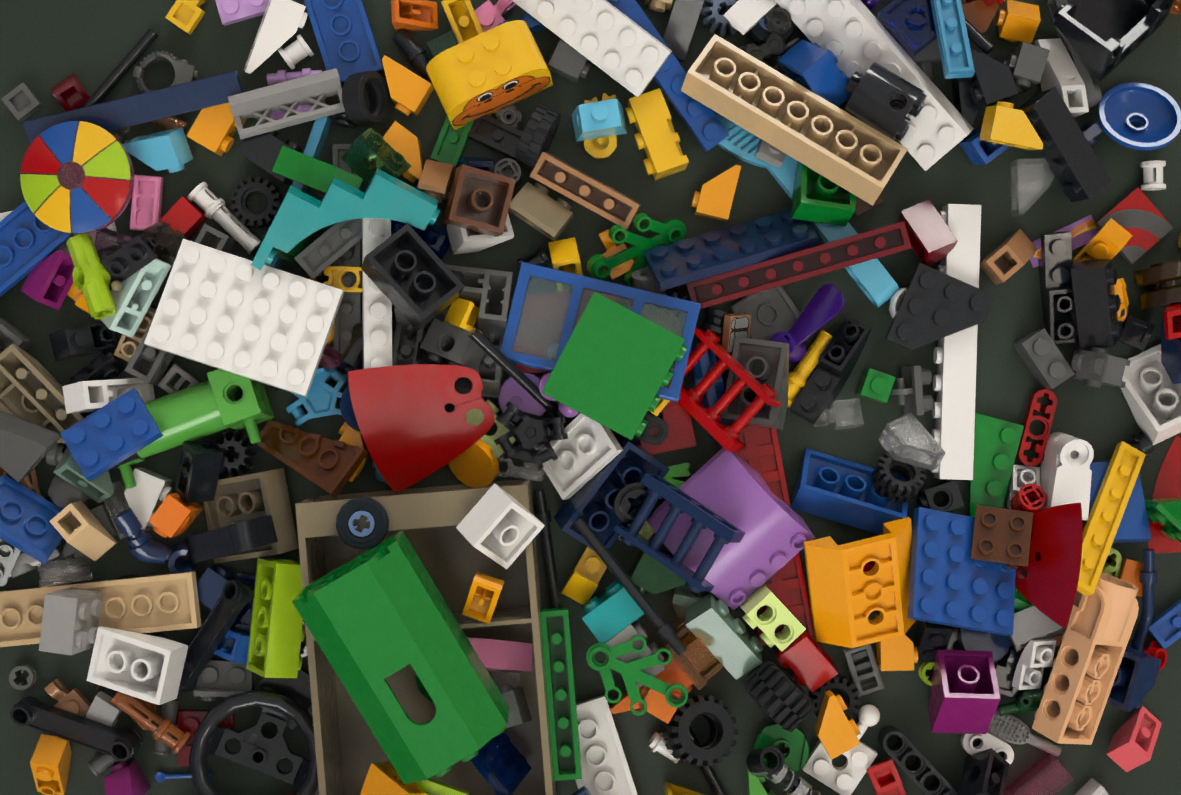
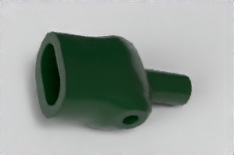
M1044 687L1022 690L1015 702L999 705L998 711L1000 716L1012 713L1028 714L1037 711L1044 694Z

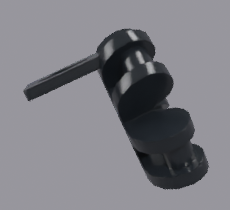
M508 401L505 405L508 407L501 416L498 414L495 418L510 430V432L494 440L495 444H499L504 454L502 456L504 460L513 457L535 463L539 469L543 468V463L550 459H553V461L557 460L558 457L549 441L568 439V433H564L563 425L566 422V417L549 419L521 411ZM517 414L521 418L513 426L510 422ZM548 424H552L553 435L548 436ZM512 436H514L519 445L515 448L509 440ZM544 444L546 449L536 454L535 449Z

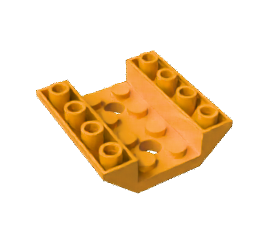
M909 517L883 523V535L842 545H837L830 536L803 542L814 639L816 642L855 648L903 636L916 621L907 619L912 548V524ZM875 561V565L870 571H863L866 563ZM875 610L880 611L877 618L868 620L871 612Z

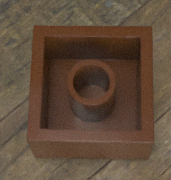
M461 164L455 170L443 223L494 237L502 235L516 179Z

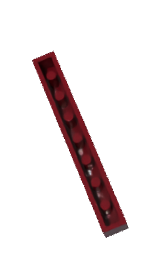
M902 221L687 284L691 301L700 303L701 308H705L908 250L912 247L905 222Z

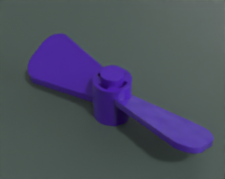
M833 284L821 286L789 332H776L769 341L790 344L789 362L796 363L800 361L806 353L804 341L842 310L845 301L843 294ZM727 378V379L725 380V382H724V390H725V391H726V386H727V380H728V378Z

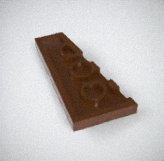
M269 420L261 430V442L256 443L257 446L335 498L369 453L364 448L349 446L344 442L326 439L315 433L303 432L298 428Z

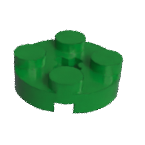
M776 722L765 724L755 737L753 750L767 746L775 747L779 743H784V746L788 748V752L782 753L784 764L788 766V770L791 769L794 773L799 769L801 770L809 756V746L802 731L798 728L793 732L787 731ZM764 757V764H765L766 767H767V761H766V758Z

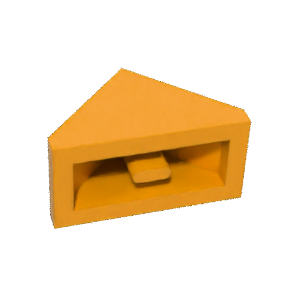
M477 571L462 615L490 624L505 581Z

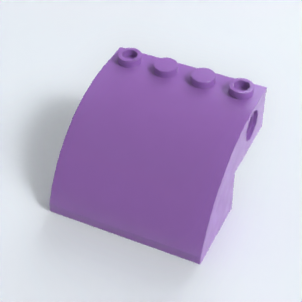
M724 448L719 450L679 487L680 490L745 532L740 543H728L723 546L705 577V580L714 585L713 590L710 592L723 600L733 610L744 603L750 595L764 585L769 578L784 567L798 552L804 549L803 542L811 541L815 538L803 518L770 491L758 471L738 454L728 452ZM667 500L647 520L655 533L670 509V502ZM685 512L678 516L663 543L673 555L692 525V517ZM707 527L701 530L682 563L694 572H696L715 539L712 530Z

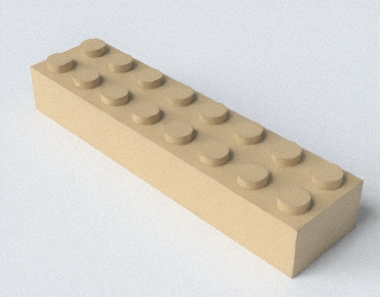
M716 34L713 35L688 70L681 88L683 93L872 206L908 148Z

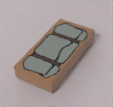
M744 312L724 315L722 347L731 356L735 337L749 338L752 314Z

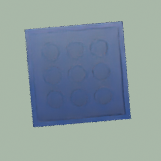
M923 507L915 508L907 619L1005 636L1013 635L1016 569L1007 568V564L971 559L974 517Z

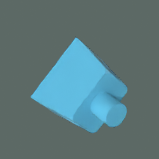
M618 99L580 104L571 114L576 142L627 134L623 106Z

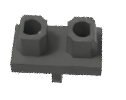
M921 366L899 367L900 378H896L897 389H892L890 395H897L898 406L902 405V415L918 416L934 408L933 398L931 395H923L922 385L931 384V370L922 369Z

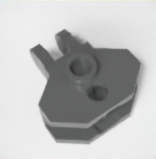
M1093 347L1091 351H1074L1070 367L1075 375L1070 378L1084 381L1083 385L1094 388H1101V385L1125 388L1126 382L1122 381L1125 366H1130V360L1108 355L1109 350Z

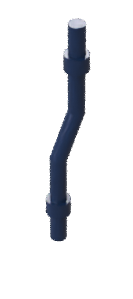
M1149 548L1143 549V570H1140L1139 581L1142 583V614L1132 640V648L1142 652L1143 644L1154 615V584L1157 583V571L1154 570L1155 550ZM1142 699L1134 708H1142Z

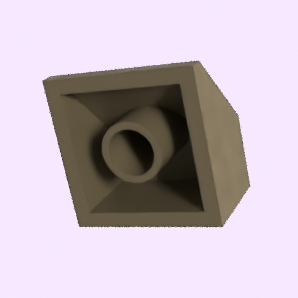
M527 182L511 200L510 212L550 240L557 241L573 217V212L570 211L572 206L559 197L556 201L547 195L549 190L541 184L535 182L532 185Z

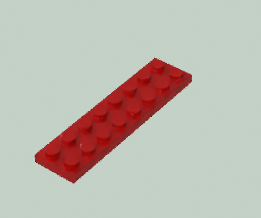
M746 425L739 433L741 435L739 440L745 446L738 455L760 473L772 493L791 507L776 429ZM798 552L784 567L779 569L765 582V586L806 630L814 636L802 564ZM767 606L760 607L757 615L764 613ZM784 624L779 625L775 629V633L782 631ZM757 626L759 641L762 646L767 645L760 637L763 631Z

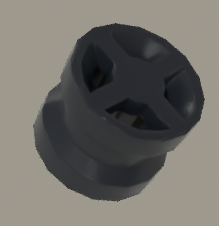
M706 307V319L701 323L700 328L703 330L710 329L715 334L723 335L724 315L730 313Z

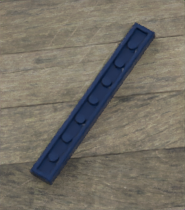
M236 70L25 121L23 126L30 145L39 136L44 144L48 146L40 134L59 123L78 121L75 134L76 139L80 121L95 124L106 131H112L228 103L229 96L244 92Z

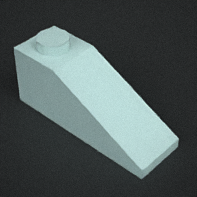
M155 259L121 282L122 289L120 291L111 290L117 311L114 315L101 319L108 329L133 338L171 265Z

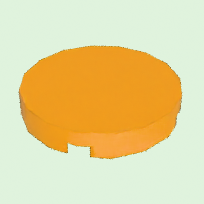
M481 439L448 463L456 478L473 488L488 486L499 473L497 457L494 459L491 454L493 450Z

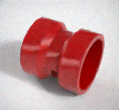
M1036 484L1024 485L1012 497L1010 501L1011 510L1037 512L1046 502L1045 492Z

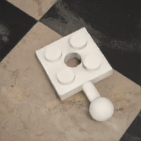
M864 705L858 712L859 722L856 725L861 734L857 735L859 741L868 727L874 726L879 722L880 712L874 705ZM818 740L802 770L840 795H851L878 753L860 741V745L843 753L847 757L845 765L836 767L832 764V760L826 753L821 741Z

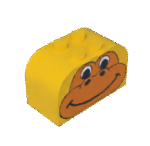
M522 20L503 23L444 50L432 58L426 66L428 76L454 131L467 125V122L484 115H490L553 86L551 74L527 23Z

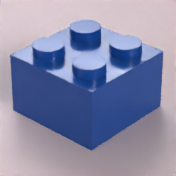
M802 39L777 60L788 78L835 106L839 107L851 97L849 93L844 91L849 78L843 71L838 69L836 65L838 60L831 50H824L818 44H811Z

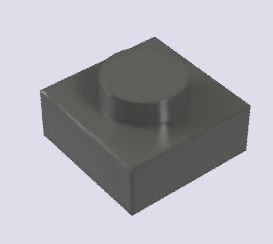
M24 82L1 98L20 122H23L43 106Z

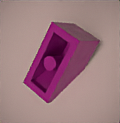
M58 250L43 259L29 273L20 291L42 304L59 310L73 284L72 273L74 264L71 255Z
M136 760L128 764L126 761H122L111 766L112 772L104 777L106 795H144L150 790Z

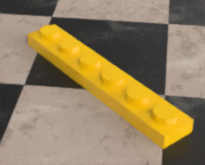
M1123 441L1115 447L1083 530L1082 559L1077 591L1087 597L1094 594L1146 456L1143 452Z

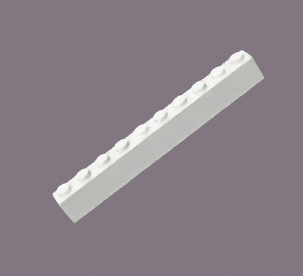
M947 204L942 207V211H939V214L958 242L941 259V264L937 266L936 270L979 288L981 205ZM978 324L938 339V347L934 349L933 359L934 363L937 364V375L933 376V390L937 392L936 402H934V408L932 409V417L936 418L935 429H932L931 444L935 446V456L931 457L930 471L934 473V478L973 480Z

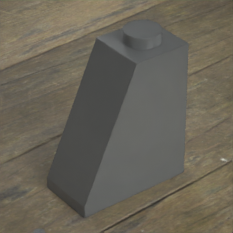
M0 411V467L17 482H20L35 469L61 436L53 431Z

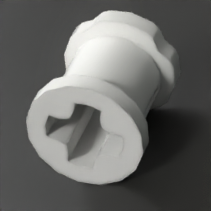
M300 34L296 36L297 40L286 48L278 49V52L291 70L295 69V65L305 57H312L314 55Z
M1166 161L1140 162V167L1143 168L1142 191L1166 189V184L1163 183V167L1166 166Z

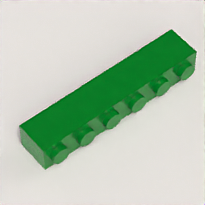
M569 607L541 609L554 781L582 779Z

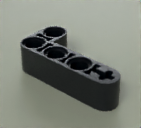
M272 515L185 537L191 564L278 542Z

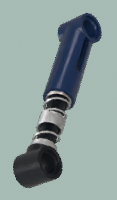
M767 746L749 753L747 767L752 775L765 777L767 780L775 782V784L779 783L784 788L783 791H788V795H821L820 792H814L812 786L803 778L796 777L793 770H788V766L784 764L783 754L778 748ZM764 757L766 758V761H767V767H766V765L764 764Z

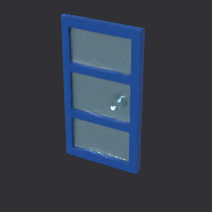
M521 263L500 350L512 363L552 372L595 291L686 339L683 345L688 348L680 362L677 360L673 362L670 370L674 374L668 386L661 385L656 394L662 399L678 402L681 398L680 391L701 308L700 303L534 264Z

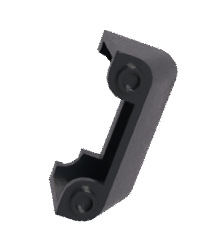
M1082 0L1078 5L1070 2L1067 5L1062 4L1056 10L1053 16L1055 18L1054 25L1090 74L1101 81L1163 24L1175 0Z

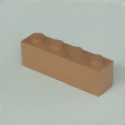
M548 152L541 153L530 174V177L613 223L621 225L626 230L629 229L642 205Z

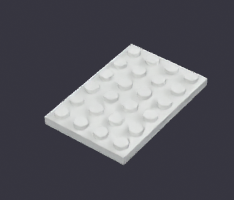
M183 239L144 344L307 397L344 291L264 265L262 270L251 266V260Z

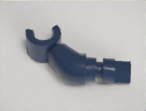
M131 507L122 511L114 518L124 537H128L129 551L140 562L161 565L168 562V568L172 574L196 571V564H191L190 560L180 561L177 559L179 556L187 554L188 545L186 541L175 543L169 548V544L154 539L151 534H147L145 529H141L142 524Z

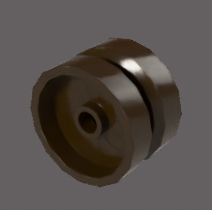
M1173 260L1150 265L1151 268L1133 271L1135 285L1142 287L1154 284L1155 288L1154 290L1141 292L1138 295L1140 309L1181 302V262Z

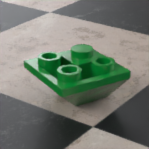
M1181 498L1144 499L1148 520L1153 523L1157 521L1163 527L1161 532L1167 538L1181 543Z

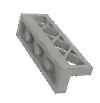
M337 68L228 97L240 139L345 112L342 102V87ZM338 95L340 103L331 106L323 103L327 97ZM307 103L312 105L308 112L301 113L296 111L301 104ZM278 110L286 113L282 119L273 120L269 118L272 112ZM248 118L259 120L255 126L243 129L241 120Z

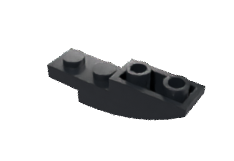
M1069 231L1042 233V259H1038L1046 331L1055 344L1078 342V331L1071 277L1072 233Z
M848 316L818 358V367L790 406L791 413L815 424L826 406H832L861 355L871 332L870 327Z

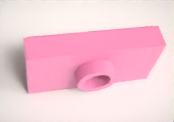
M134 175L130 230L160 232L164 178Z

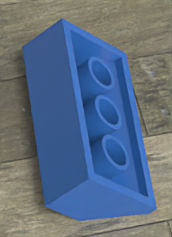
M806 448L794 484L790 508L883 535V523L907 518L908 502L905 503L902 500L901 503H896V498L888 501V495L885 494L883 497L879 495L881 489L875 490L873 487L875 483H872L871 480L874 468ZM892 474L897 480L907 482L904 477Z

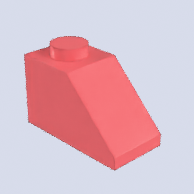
M1142 705V708H1137L1112 736L1106 754L1126 772L1150 761L1162 722Z

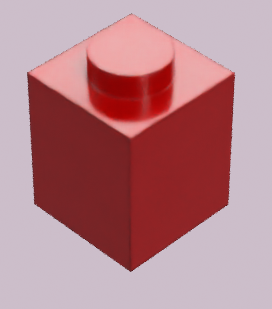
M182 196L160 221L166 226L163 231L176 241L178 238L180 240H189L209 218H206L203 212Z

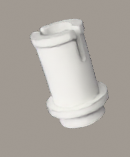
M655 732L648 743L651 751L661 753L676 764L680 759H676L671 755L673 750H667L665 744L668 742V739L663 738L662 733Z

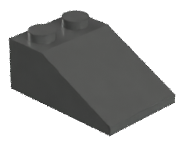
M735 337L732 356L762 385L766 383L777 393L775 398L781 403L778 408L765 403L747 425L783 430L788 405L790 344ZM729 369L726 391L739 377L731 369ZM746 385L721 414L722 419L734 423L755 399L757 394Z

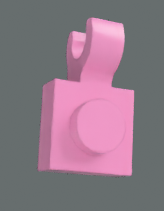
M487 0L477 8L475 13L483 32L503 23L505 19L502 16L514 8L516 3L512 0H498L493 6L490 0Z

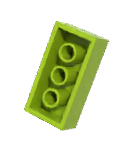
M258 558L246 669L264 678H297L298 671L302 666L300 647L301 642L305 638V628L303 626V619L292 602L302 589L300 562L290 559Z

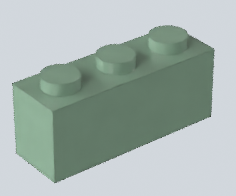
M709 593L685 609V626L735 679L740 678L763 663V646L756 636L752 637L746 631L745 625L739 618L735 619L730 614L723 600H718L712 593Z

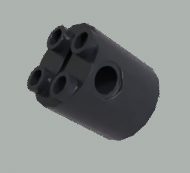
M876 62L869 67L864 75L856 71L844 90L851 95L845 108L847 113L889 138L899 141L904 138L909 129L910 117L916 118L919 115L927 97L923 90ZM893 107H898L901 110H895Z

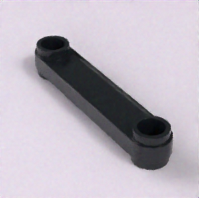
M234 579L224 584L222 594L213 610L210 611L188 646L178 692H190L196 687L198 677L242 609L252 601L254 588L250 583Z
M32 696L21 699L13 706L10 712L12 721L19 726H28L105 753L117 761L130 759L141 745L139 736L132 731H123L40 702Z

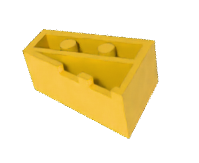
M658 88L641 94L640 97L630 98L628 100L629 107L625 108L629 123H635L638 133L634 134L638 149H644L647 159H644L643 163L647 174H653L654 180H658L686 170L689 160L687 155L682 153L679 144L680 138L678 133H675L671 121L672 117L661 89Z

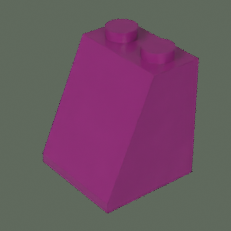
M937 650L928 705L931 732L986 734L1001 700L992 651Z

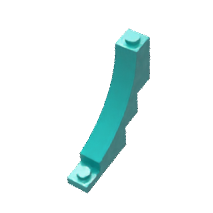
M378 168L365 193L335 177L322 201L290 186L251 266L262 270L265 263L271 264L277 249L288 253L310 234L329 225L351 219L382 218L408 223L424 231L428 223L433 225L439 215L440 210L436 209L438 200Z

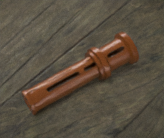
M117 692L110 701L150 730L153 739L161 740L172 749L173 754H176L191 735L189 732L184 733L173 725L170 718H161L133 696ZM128 703L133 705L135 708H137L139 711L145 714L148 718L146 719L145 717L140 715L138 712H136L134 709L128 706ZM151 721L156 722L158 726H155ZM167 732H169V733L172 734L174 737H176L177 740H174L172 737H170V736L167 734Z

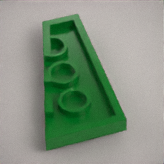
M975 413L973 480H969L967 516L975 518L976 505L1003 508L1024 429L1023 425Z

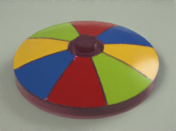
M63 122L43 131L29 146L21 166V189L28 207L44 224L53 229L71 234L92 233L109 226L127 207L134 187V169L126 148L111 132L88 122Z

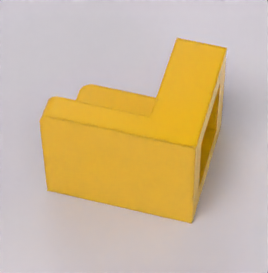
M458 298L451 304L444 322L470 332L474 329L473 327L478 318L480 308L471 301Z

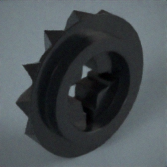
M637 481V483L627 482L624 488L618 489L616 499H613L614 512L621 521L627 524L632 523L640 509L639 506H631L628 498H638L642 506L648 495V487L640 483V481ZM657 502L646 520H648L654 513L657 506Z

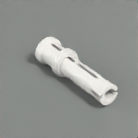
M206 182L196 186L187 199L190 202L194 201L205 212L204 216L206 218L214 219L249 254H252L262 241L252 234L225 207V201L222 198L218 199L207 188L208 184Z

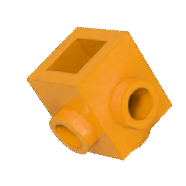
M1006 0L1004 8L998 10L995 19V25L999 29V37L1010 42L1021 41L1032 44L1041 21L1039 6Z

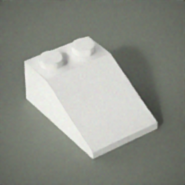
M1161 344L1128 359L1130 360V366H1125L1122 381L1126 382L1125 388H1121L1138 426L1152 446L1181 432V383L1173 384L1161 362Z
M100 626L97 629L86 681L157 705L177 699L188 645L164 637Z

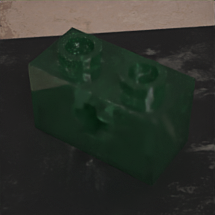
M371 127L358 136L341 157L368 185L377 168L400 180L411 167L404 157L396 152Z

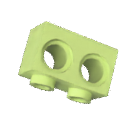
M765 584L759 587L740 605L741 609L746 613L742 618L752 629L758 626L763 631L760 637L770 648L776 645L783 652L806 630ZM766 605L765 612L757 615L758 609ZM784 624L782 631L775 633V629L779 625Z

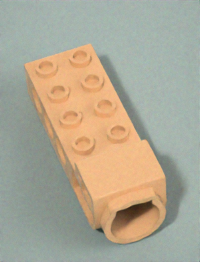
M1101 573L1093 595L1087 597L1078 591L1076 592L1067 629L1062 636V643L1053 662L1052 672L1048 683L1044 687L1040 706L1035 713L1033 730L1056 743L1092 745L1138 616L1139 607L1138 601L1135 598L1138 587L1109 574Z

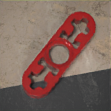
M1038 389L1030 395L1023 421L1024 429L1016 455L1017 461L1024 466H1036L1043 459L1057 406V397L1051 390ZM1044 394L1045 399L1049 400V404L1043 405L1041 413H1046V418L1033 415V411L1040 412L1041 404L1037 402V398L1043 397ZM1034 420H1039L1043 424V431L1037 436L1033 435L1029 430L1030 423ZM1026 438L1040 440L1039 444L1033 443L1032 452L1035 453V458H1030L1027 461V456L1023 455V452L1030 449L1032 442H1026Z

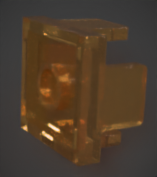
M684 622L675 629L674 633L680 639L690 630L685 626ZM692 632L680 640L687 648L680 656L676 654L665 639H661L663 647L671 651L673 660L698 690L707 685V680L723 668V665L717 659L715 660L714 655L702 640Z

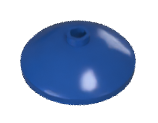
M1131 82L1117 85L1104 94L1098 106L1097 116L1103 131L1115 142L1131 149L1155 150L1163 148L1174 141L1181 130V109L1177 102L1165 91L1149 84Z

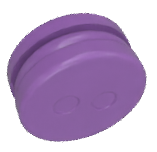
M524 373L539 388L540 378ZM509 377L502 384L498 402L503 413L508 408L505 405L509 401L523 412L541 417L544 415L546 409L512 377ZM516 414L512 421L517 423L521 417Z

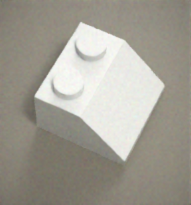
M494 483L456 528L473 547L505 569H508L545 525L515 498Z

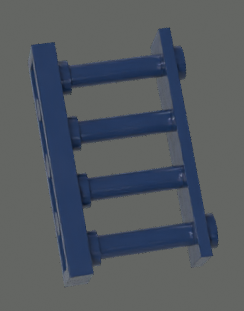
M645 473L640 483L648 487L646 499L630 527L616 525L613 530L621 535L620 540L632 547L637 546L687 581L685 585L689 589L697 593L712 591L714 585L705 580V577L723 546L728 543H740L745 532L660 475ZM663 497L670 502V509L650 542L640 535L639 532L657 500ZM685 512L692 517V525L672 557L663 551L661 546L678 516ZM707 527L714 532L713 537L715 539L696 572H694L682 563L701 530Z

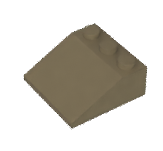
M284 468L218 480L214 501H203L208 531L272 515L278 539L276 543L214 558V564L277 555L299 549Z

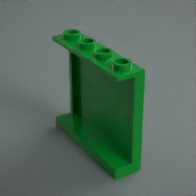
M594 291L542 393L632 440L635 435L640 437L648 422L643 419L648 410L654 412L661 397L656 394L661 385L668 386L674 374L670 370L675 360L680 362L688 348L683 345L686 339Z

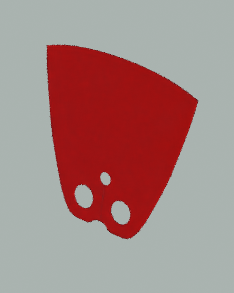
M407 364L348 371L350 398L361 435L377 469L395 493L408 488L453 461L481 439L494 423L495 418L491 405L486 403L481 395L483 383L480 375L474 369L457 365ZM460 377H466L472 382V390L467 394H460L455 390V381ZM448 403L455 406L454 411L446 412L445 405ZM479 409L484 414L483 422L476 426L469 424L466 420V414L469 410Z

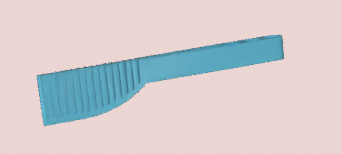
M713 111L729 134L728 137L717 145L742 161L768 169L792 200L797 160L786 154L783 164L777 168L755 157L760 138ZM808 221L825 244L857 235V232L849 222L844 227ZM877 258L845 267L863 293L877 308L888 301L899 290L895 280Z

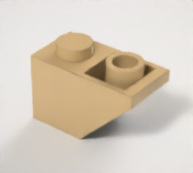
M82 501L70 503L49 521L67 543L93 561H97L117 544L116 540Z

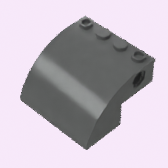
M446 265L465 286L459 298L471 301L480 308L473 328L481 331L496 348L501 350L510 313L513 272ZM451 304L434 318L444 321ZM395 307L396 329L392 347V366L437 364L427 358L429 353L420 348L434 318L417 331ZM485 353L476 370L483 383L481 395L482 397L498 398L503 369ZM466 377L458 378L454 384L455 390L460 394L469 393L472 390L471 380Z

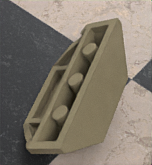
M14 343L0 353V409L3 412L53 431L60 436L61 432L87 417L85 413L66 414L62 385L34 357ZM62 436L57 441V443L66 444Z

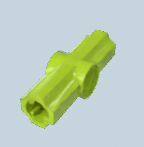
M82 233L70 237L66 243L74 264L72 273L73 283L77 289L83 291L91 317L104 319L114 315L117 309L109 289L111 276L100 263L92 236H89L88 233Z

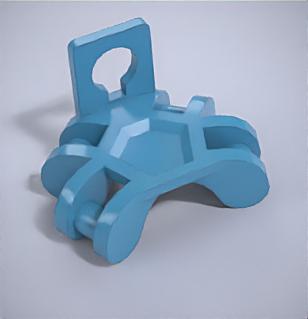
M338 367L319 368L315 373L307 397L292 393L299 400L288 406L286 411L288 414L292 413L295 417L297 428L313 418L335 414L342 415L341 409L336 408L337 398L342 397L343 392L340 391L348 383V373L342 374L337 370ZM329 379L337 383L334 388L326 383ZM302 405H304V407H305L306 410L308 411L307 414H305L304 411L302 410V408H301Z

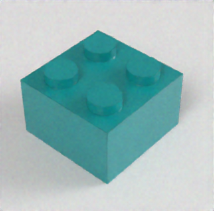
M617 579L605 588L606 592L600 598H597L595 595L583 604L582 620L599 643H606L644 615V612Z

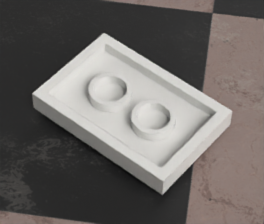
M581 413L564 428V433H568V439L549 442L558 459L555 461L550 459L543 463L544 471L562 500L570 499L623 451L609 428Z

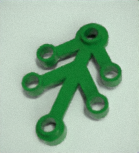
M639 213L633 219L634 226L641 232L652 230L657 232V234L648 238L627 231L621 225H614L609 230V237L616 244L626 242L633 246L608 258L602 254L593 255L587 262V269L593 277L602 279L610 274L612 268L636 257L630 271L624 276L625 283L629 287L634 288L633 282H630L632 274L636 270L644 268L646 264L643 251L684 239L686 235L685 224L679 219H667L664 222L651 219L645 213ZM646 219L645 223L639 226L640 222ZM621 231V235L615 238V234Z
M634 635L630 641L613 647L606 643L593 644L587 651L586 660L593 670L600 672L605 687V698L609 703H617L622 697L621 689L614 683L611 669L621 673L631 701L630 710L636 716H642L647 711V703L641 698L636 681L665 695L667 703L672 707H681L687 702L688 693L684 685L680 683H672L670 685L641 671L659 664H669L672 660V654L668 648L660 647L654 654L625 663L617 659V657L632 651L641 653L646 649V639L642 635ZM641 639L644 644L641 648H635L633 641ZM662 651L667 652L669 655L665 661H661L658 658V654ZM603 652L606 658L603 661H598L595 658V654ZM612 689L619 693L615 699H611L608 696V692ZM674 689L682 692L681 696L677 699L671 696V692ZM636 702H641L644 708L641 711H636L633 705Z

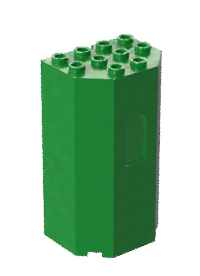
M403 530L360 554L352 561L341 565L303 587L293 599L294 606L404 784L427 780L434 775L437 777L445 775L453 768V764L460 760L463 762L471 760L479 753V749L506 729L510 707ZM411 664L436 706L434 718L426 723H416L408 717L385 679Z

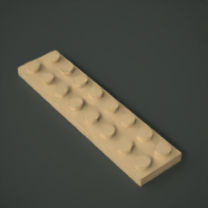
M196 571L0 591V647L39 644L45 594L70 587L102 592L103 610L99 616L98 627L102 626L136 633L201 627Z

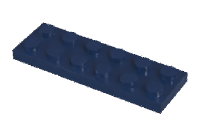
M787 209L777 214L759 217L756 220L742 224H734L731 227L710 231L693 238H686L668 245L657 246L643 251L644 261L660 291L819 246V239L808 221L792 219V209Z

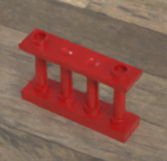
M696 328L694 334L701 342L689 355L684 378L709 348L720 359L694 389L691 388L689 390L682 383L681 398L678 400V403L726 451L738 454L745 446L739 440L741 436L739 433L765 403L777 408L781 403L775 398L777 395L776 391L766 383L762 385L718 343L721 339L710 329L704 331ZM729 367L739 377L713 407L707 408L701 402L703 400L702 396L723 371ZM671 380L665 388H670ZM748 385L757 396L731 426L727 425L726 427L720 421L722 418L721 414L742 389Z

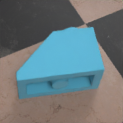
M183 127L138 136L122 144L125 151L156 171L168 169L169 173L183 170L185 168L184 164L193 159Z

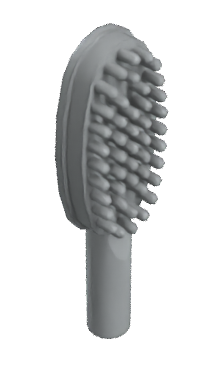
M996 710L987 730L988 733L1008 743L1018 745L1028 743L1056 757L1062 751L1061 746L1030 733L1029 727L1020 719L1011 714L1000 716L998 710Z

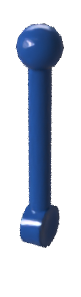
M161 770L155 774L154 778L157 782H163L165 779L192 778L191 773H166ZM208 770V772H209V777H210V779H211V777H212V772H211L210 770Z

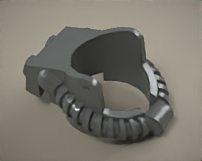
M156 51V53L152 52L151 55L148 54L146 58L144 57L143 61H140L139 66H134L132 77L136 79L135 83L141 94L153 91L147 88L143 77L145 69H148L155 62L165 61L173 65L175 79L170 86L198 80L200 71H198L197 67L189 65L186 59H179L173 53Z

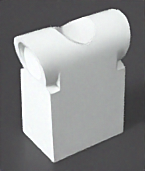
M1053 432L1049 435L1044 452V460L1041 461L1040 487L1045 492L1046 502L1038 511L1054 506L1081 502L1082 520L1088 521L1092 476L1090 464L1094 458V450L1087 441L1062 432Z

